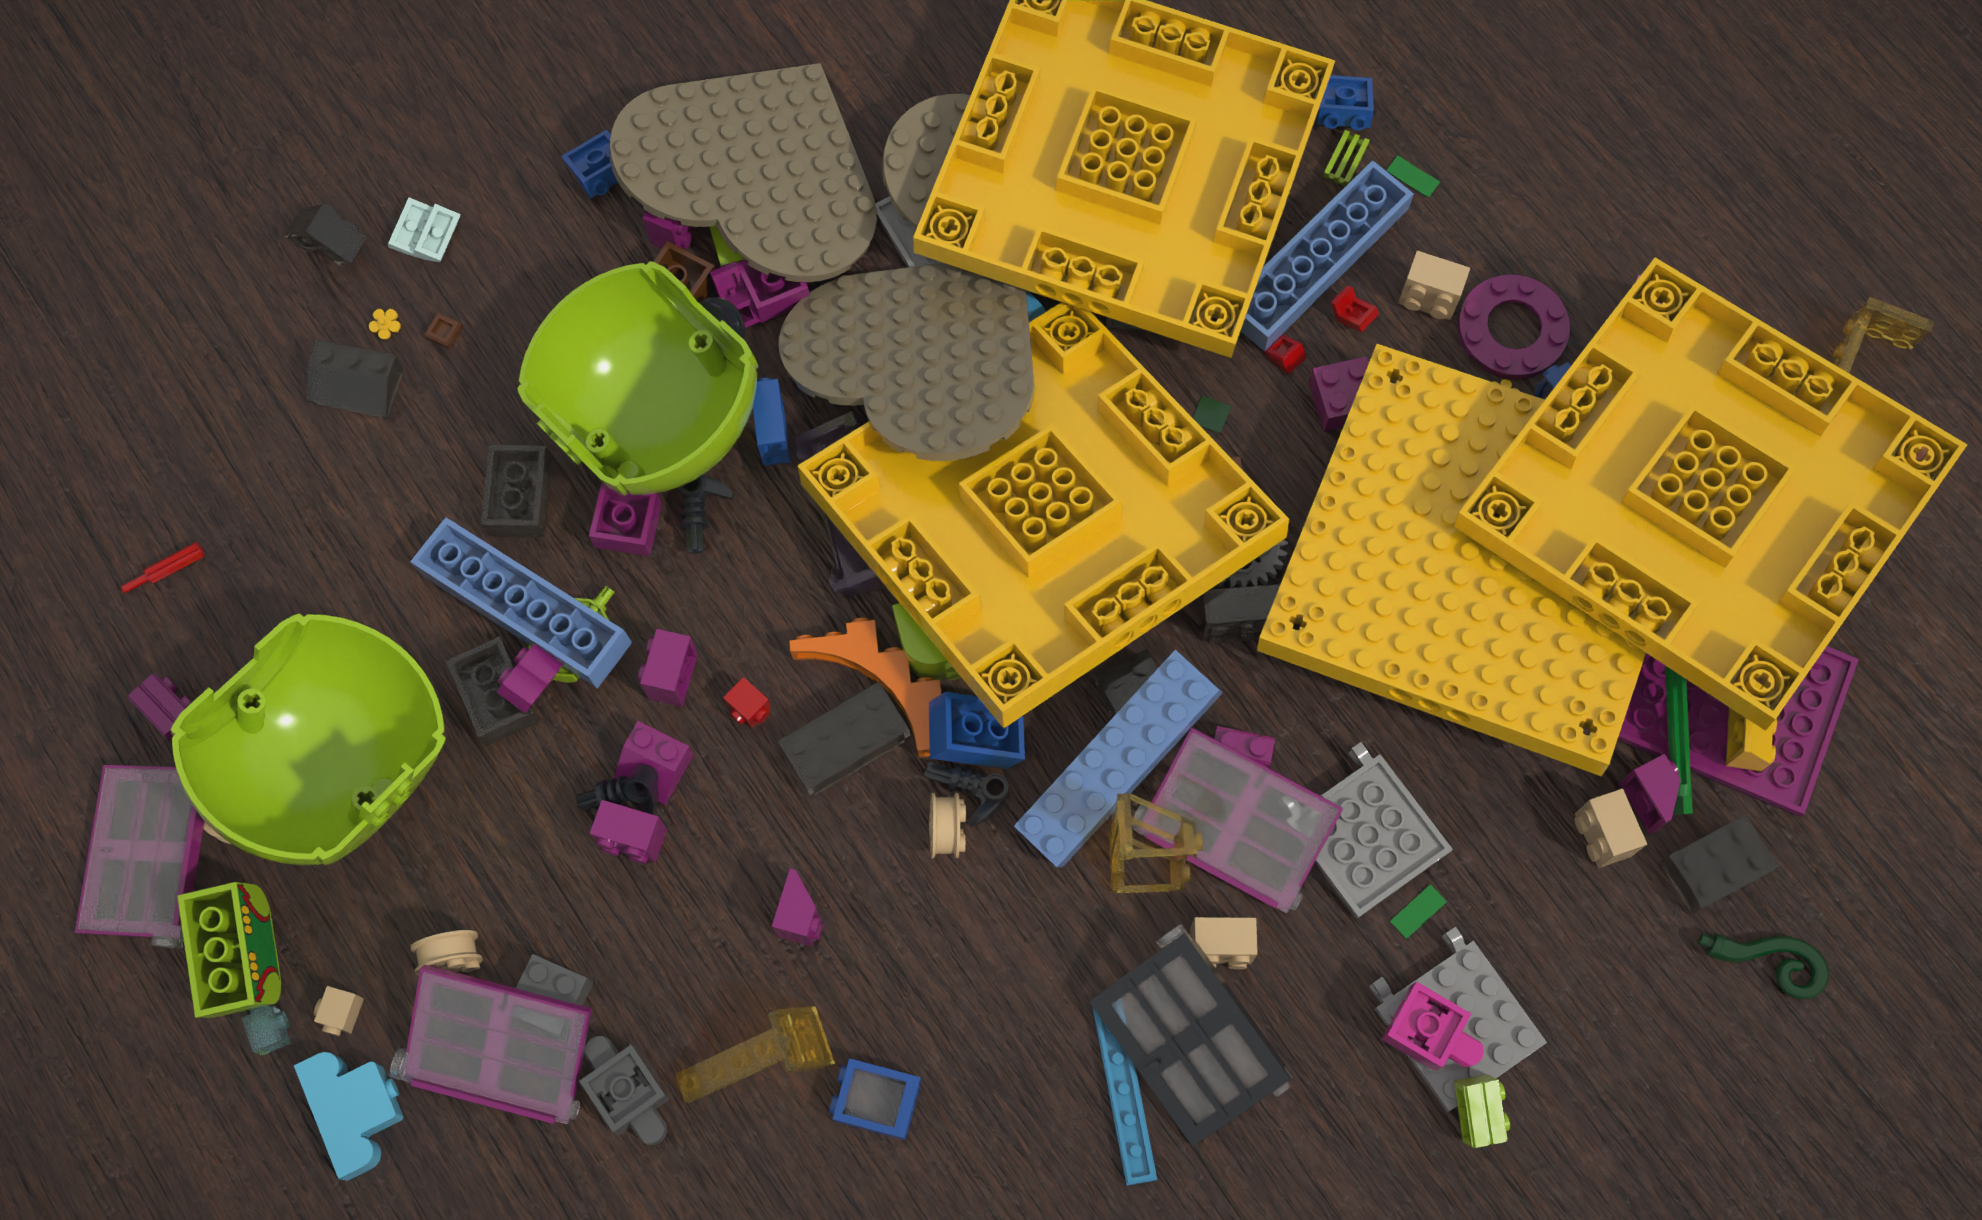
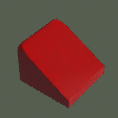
M1283 334L1264 351V354L1287 374H1290L1306 359L1302 343Z

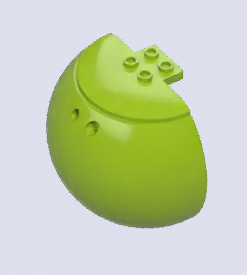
M650 261L647 265L644 263L632 264L600 274L585 282L561 300L541 323L528 346L520 371L519 382L521 385L517 389L522 401L540 419L537 424L577 465L583 462L608 488L623 496L628 493L631 495H647L665 492L697 479L714 467L731 450L746 426L753 408L757 387L756 369L758 368V363L742 337L723 320L719 322L696 301L688 288L665 267Z
M300 613L279 623L254 646V658L215 693L210 688L205 690L179 714L171 728L173 756L178 777L188 799L203 820L217 834L243 851L263 859L293 865H329L342 859L363 844L390 819L418 787L438 757L446 739L443 736V715L434 688L421 667L401 646L375 629L355 621L328 615L307 614L303 617Z

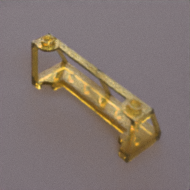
M1117 794L1109 831L1112 893L1183 891L1185 882H1190V866L1185 864L1188 855L1197 857L1198 851L1203 850L1202 832H1196V822L1133 794ZM1130 800L1180 821L1176 836L1131 817ZM1132 823L1174 841L1172 848L1155 849L1133 839ZM1133 844L1143 849L1134 850ZM1161 856L1170 862L1171 884L1124 886V860L1133 859V857Z

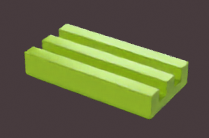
M1345 130L1325 169L1323 177L1347 186L1370 140L1367 138L1364 140L1359 139V135L1355 134L1352 136L1350 131ZM1347 141L1350 145L1336 173L1332 174L1331 172ZM1355 146H1359L1360 149L1345 179L1340 177Z

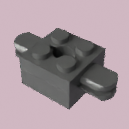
M596 1036L590 1039L584 1048V1055L594 1071L579 1082L611 1131L619 1136L629 1128H632L639 1140L647 1145H656L662 1142L667 1134V1125L657 1111V1108L670 1100V1098L637 1048L630 1045L619 1053L612 1041L606 1037Z

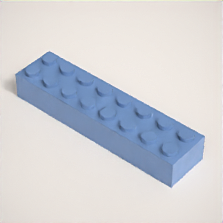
M1372 160L1264 265L1241 332L1263 351L1269 348L1409 209L1414 193Z
M448 518L442 521L410 561L423 577L528 645L533 646L535 643L560 661L564 668L595 688L601 685L632 644V641L622 628Z
M1174 650L1014 827L1056 867H1064L1223 692L1182 654Z

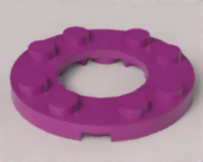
M1501 275L1480 283L1465 299L1458 317V336L1469 358L1472 357L1483 366L1482 369L1486 372L1507 379L1531 378L1548 370L1562 355L1570 334L1568 313L1560 298L1543 283L1521 275ZM1508 302H1516L1527 306L1539 318L1541 331L1537 341L1529 347L1522 349L1506 348L1497 343L1489 333L1487 325L1488 316L1495 307Z

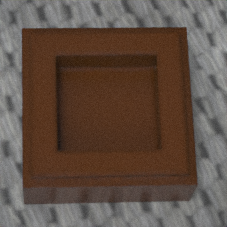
M437 312L424 333V337L450 350L463 326L461 323Z

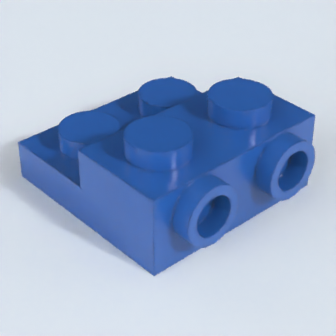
M1331 75L1317 113V125H1324L1329 129H1334L1337 126H1346L1356 131L1371 128L1374 113L1372 78Z
M607 129L561 156L564 164L573 173L579 185L590 198L606 194L609 187L618 183L610 163L609 143L611 134Z

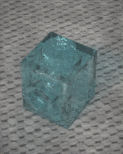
M267 1005L250 1010V1015L242 1018L254 1053L263 1056L291 1044L287 1032L290 1023L284 1011Z

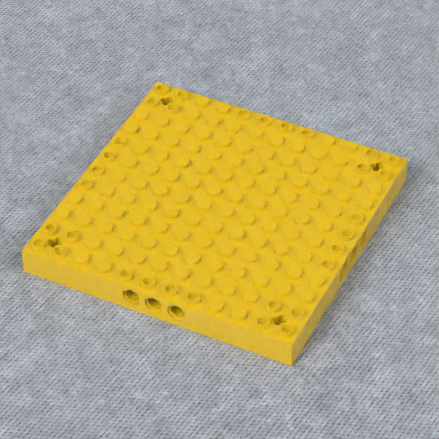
M1010 0L913 236L914 253L1231 358L1326 91L1335 60L1147 0ZM1212 318H1217L1216 322H1213L1211 320Z
M1654 258L1458 512L1454 527L1766 731L1782 711L1964 451L1967 444L1659 259ZM1496 513L1500 514L1499 518L1494 517ZM1756 682L1762 685L1760 689L1755 686Z
M1064 302L1029 322L1035 383L1033 403L1030 411L1026 412L1020 421L1021 426L1006 440L1000 439L990 445V450L976 456L952 461L917 459L915 454L905 451L900 453L883 442V438L876 431H873L870 423L867 422L797 466L801 485L1003 728L1287 538L1289 518L1090 311Z
M1376 344L1259 637L1257 651L1599 776L1603 775L1610 764L1646 652L1454 527L1458 512L1545 400ZM1496 513L1494 517L1499 518L1500 514ZM1294 624L1301 625L1300 629H1293ZM1583 728L1588 729V735L1583 734Z

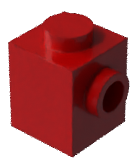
M744 677L723 697L726 706L731 709L729 712L730 716L740 725L745 722L752 728L756 723L761 724L770 714L769 709L771 705L769 699Z

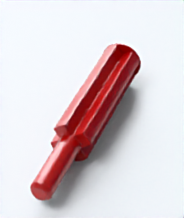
M196 541L145 568V574L122 585L121 590L123 593H127L148 581H151L153 584L205 557L204 550Z

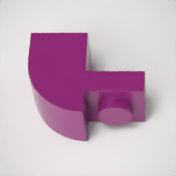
M736 262L711 271L710 275L718 297L730 301L739 310L743 317L745 328L760 322L755 305L746 290Z

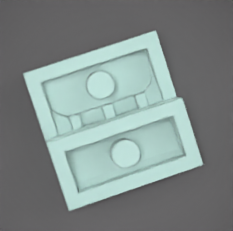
M408 198L389 240L388 248L424 260L441 262L461 214L437 204L431 207Z

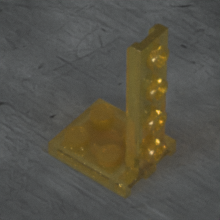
M1869 296L1866 303L1858 308L1856 314L1853 313L1844 326L1842 333L1846 334L1843 343L1840 342L1833 354V358L1836 359L1835 365L1847 373L1850 372L1865 331L1867 335L1873 338L1889 340L1899 348L1912 349L1931 332L1935 321Z
M816 1006L776 1009L768 1013L772 1029L676 1073L684 1102L689 1103L782 1060L784 1061L787 1073L824 1069L834 1065L835 1062Z

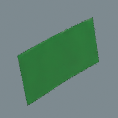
M1397 156L1386 170L1427 197H1430L1440 181L1413 166L1400 156Z
M1430 884L1390 922L1407 939L1447 901Z

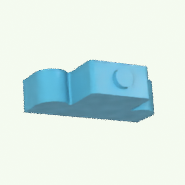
M327 1052L316 1054L294 1065L338 1179L348 1181L374 1168L381 1159V1148L378 1143L369 1139V1137L403 1119L402 1111L396 1099V1096L399 1095L398 1088L392 1078L388 1079L384 1067L375 1062H368L347 1073L348 1068L344 1059Z

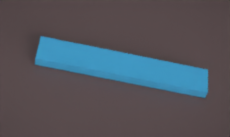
M1121 997L1111 1006L1127 1027ZM1092 1007L1126 1186L1156 1181L1157 1175L1135 1065Z

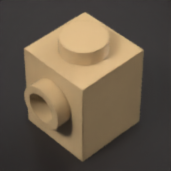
M327 986L323 998H320L315 1006L314 1016L316 1017L314 1022L323 1025L322 1031L332 1035L340 1036L341 1031L351 1034L364 998Z

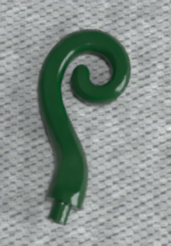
M1702 933L1698 939V944L1707 948L1706 955L1724 962H1746L1776 952H1789L1801 957L1808 963L1811 969V979L1806 985L1798 986L1790 978L1792 971L1799 972L1804 969V964L1801 961L1787 958L1778 965L1776 970V980L1779 988L1792 998H1815L1824 990L1829 980V971L1823 956L1812 945L1798 938L1771 936L1748 942H1736L1718 933H1715L1712 937Z

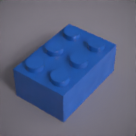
M944 692L929 702L930 759L1008 769L1025 760L1023 716L1003 728L977 696Z

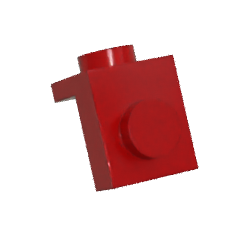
M1349 285L1337 294L1331 302L1336 321L1361 333L1379 315L1377 307L1356 298L1353 287Z

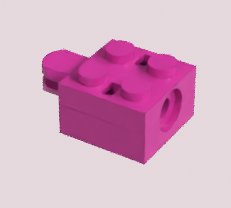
M1417 981L1408 988L1381 1040L1434 1071L1443 1068L1448 1058L1463 1067H1471L1479 1063L1484 1054L1482 1043L1463 1032L1471 1013Z

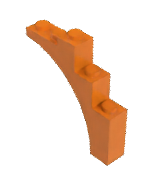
M856 618L851 623H846L847 634L843 635L841 632H829L825 634V637L813 638L812 635H801L796 637V640H789L793 660L816 659L838 663L859 671L878 683L895 700L905 714L915 736L919 758L930 757L929 702L941 695L940 680L924 677L917 679V682L911 683L909 662L901 648H887L884 652L879 653L875 620Z

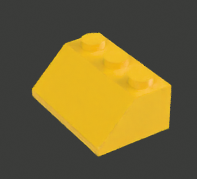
M1756 682L1755 686L1760 689L1762 685ZM1729 707L1726 766L1763 771L1771 765L1776 755V748L1772 745V735L1775 734L1777 729V718L1765 731Z

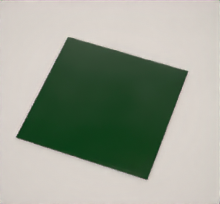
M1201 396L1193 419L1200 426L1221 433L1231 406Z

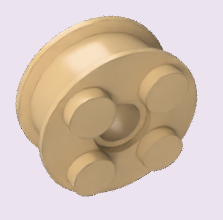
M931 793L929 812L931 859H934L936 854H954L955 858H959V852H965V834H963V829H960V822L966 821V805L963 799H959V793H955L954 797H936L935 793Z
M473 930L451 931L416 941L410 946L411 951L416 953L418 967L414 970L415 975L419 976L420 968L424 964L452 972H471L480 969L479 963L483 961L482 955L477 954L475 946L478 933Z

